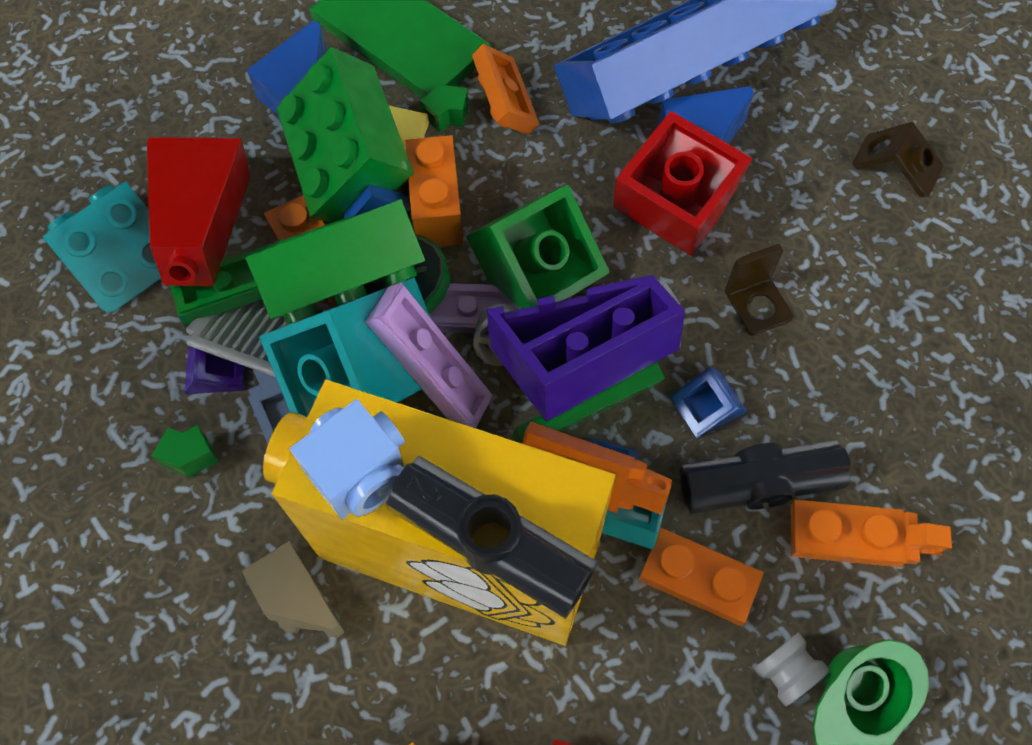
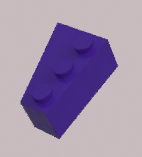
M653 275L587 288V295L557 302H555L554 296L537 299V306L509 312H505L503 306L486 309L491 349L545 422L679 350L685 310Z

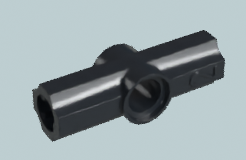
M838 440L781 449V446L777 443H762L747 447L737 452L734 457L682 465L679 471L684 503L690 514L747 505V508L750 510L764 509L763 503H768L769 508L777 507L792 501L795 496L846 488L851 483L850 460L846 449L839 444Z
M418 456L410 464H406L394 481L392 491L386 501V507L389 511L464 556L466 562L474 570L486 575H495L565 619L576 606L597 568L598 561L520 516L516 507L506 498L495 494L485 495L421 456ZM487 523L502 525L510 533L508 539L502 545L495 548L478 546L472 541V537L480 526Z

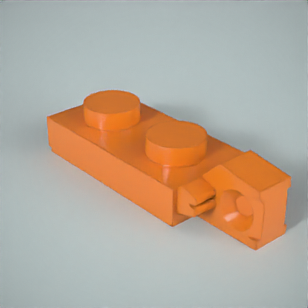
M533 422L529 423L525 430L522 444L616 474L608 511L617 513L618 508L632 510L635 505L658 514L662 513L671 489L672 479L646 469L647 464L640 460H635V457Z
M794 500L791 504V557L902 567L905 564H918L920 562V554L942 555V552L952 549L951 527L930 523L918 524L916 513L904 512L901 509Z

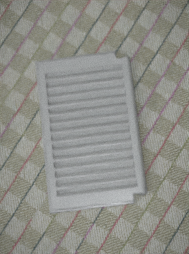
M259 300L218 315L196 318L186 328V333L190 335L186 344L275 377L259 336L287 326L283 316L270 319L263 300ZM322 302L315 303L318 313L334 308Z

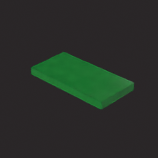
M319 0L309 8L313 20L317 21L326 30L420 98L426 96L439 85L456 87L476 69L472 54L482 44L491 47V44L426 0Z

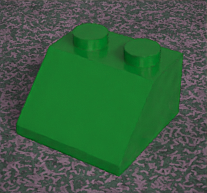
M568 184L540 195L466 235L486 278L520 309L537 306V299L554 296L555 302L566 300L610 273Z

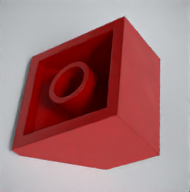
M670 111L616 178L613 208L692 256L718 222L749 168L752 158Z

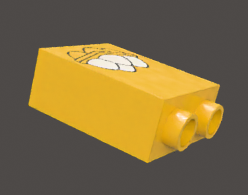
M326 379L308 417L295 412H289L280 420L272 433L265 452L263 475L266 481L276 484L271 493L320 559L566 646L582 596L565 619L495 575H486L474 570L466 562L464 556L389 511L386 507V502L365 516L357 517L350 513L341 520L303 472L289 448L308 435L313 424L323 414L335 408L343 409L355 399H358L372 417L382 411L396 426L405 441L398 448L404 466L413 462L418 456H421L485 495L495 494L506 498L516 507L520 516L593 559L600 543L616 474ZM487 523L480 526L474 532L472 541L483 548H495L502 545L508 539L510 533L502 525Z

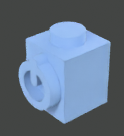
M355 399L343 409L335 408L323 414L313 424L310 433L289 448L303 472L341 520L350 513L357 517L365 516L382 506L390 496L394 481L405 467L398 449L405 441L396 426L382 411L372 417L358 399Z

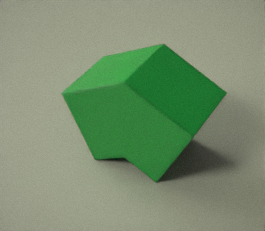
M439 85L419 100L421 113L428 114L429 123L439 132H442L450 125L464 127L469 107L468 88Z
M198 425L183 433L168 427L151 455L162 467L188 477L219 461L206 435Z

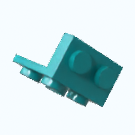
M126 181L116 188L113 184H109L98 190L88 199L91 203L89 206L77 214L68 211L57 217L47 226L50 231L42 236L98 306L108 313L116 311L161 279L150 248L149 210Z

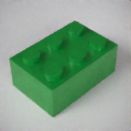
M330 47L317 63L310 67L308 73L282 99L276 108L311 218L330 223L344 219L343 214L368 185L396 191L414 174L373 65Z
M402 199L245 257L270 319L283 316L287 325L318 314L315 303L334 297L337 306L367 295L364 285L378 279H382L384 286L388 287L415 277L417 274L414 266L425 261Z

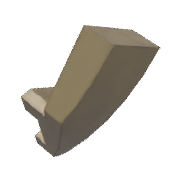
M290 541L241 571L263 613L269 620L277 621L284 631L298 633L300 629L324 631L328 637L336 638L345 633Z

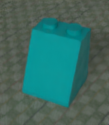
M415 277L401 282L429 316ZM387 288L259 336L290 412L308 417L325 379L396 403L422 390L365 323Z

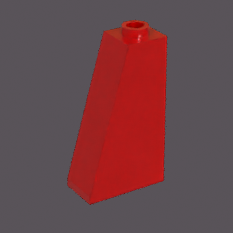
M149 137L147 141L150 248L163 285L214 286L250 180V171L242 138Z

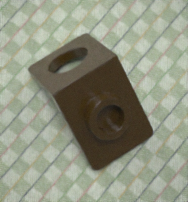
M914 122L868 134L852 163L859 170L894 161L919 197L922 198L930 195L943 168L934 148L928 144ZM891 139L890 143L886 148H884L882 151L876 154L870 155V152L873 150L875 146H877L879 143L885 140Z
M780 244L738 258L734 263L724 291L745 329L751 336L788 323L793 318L790 309L772 281V276L784 251ZM755 296H764L770 299L775 306L774 315L764 320L753 317L747 310L748 300Z

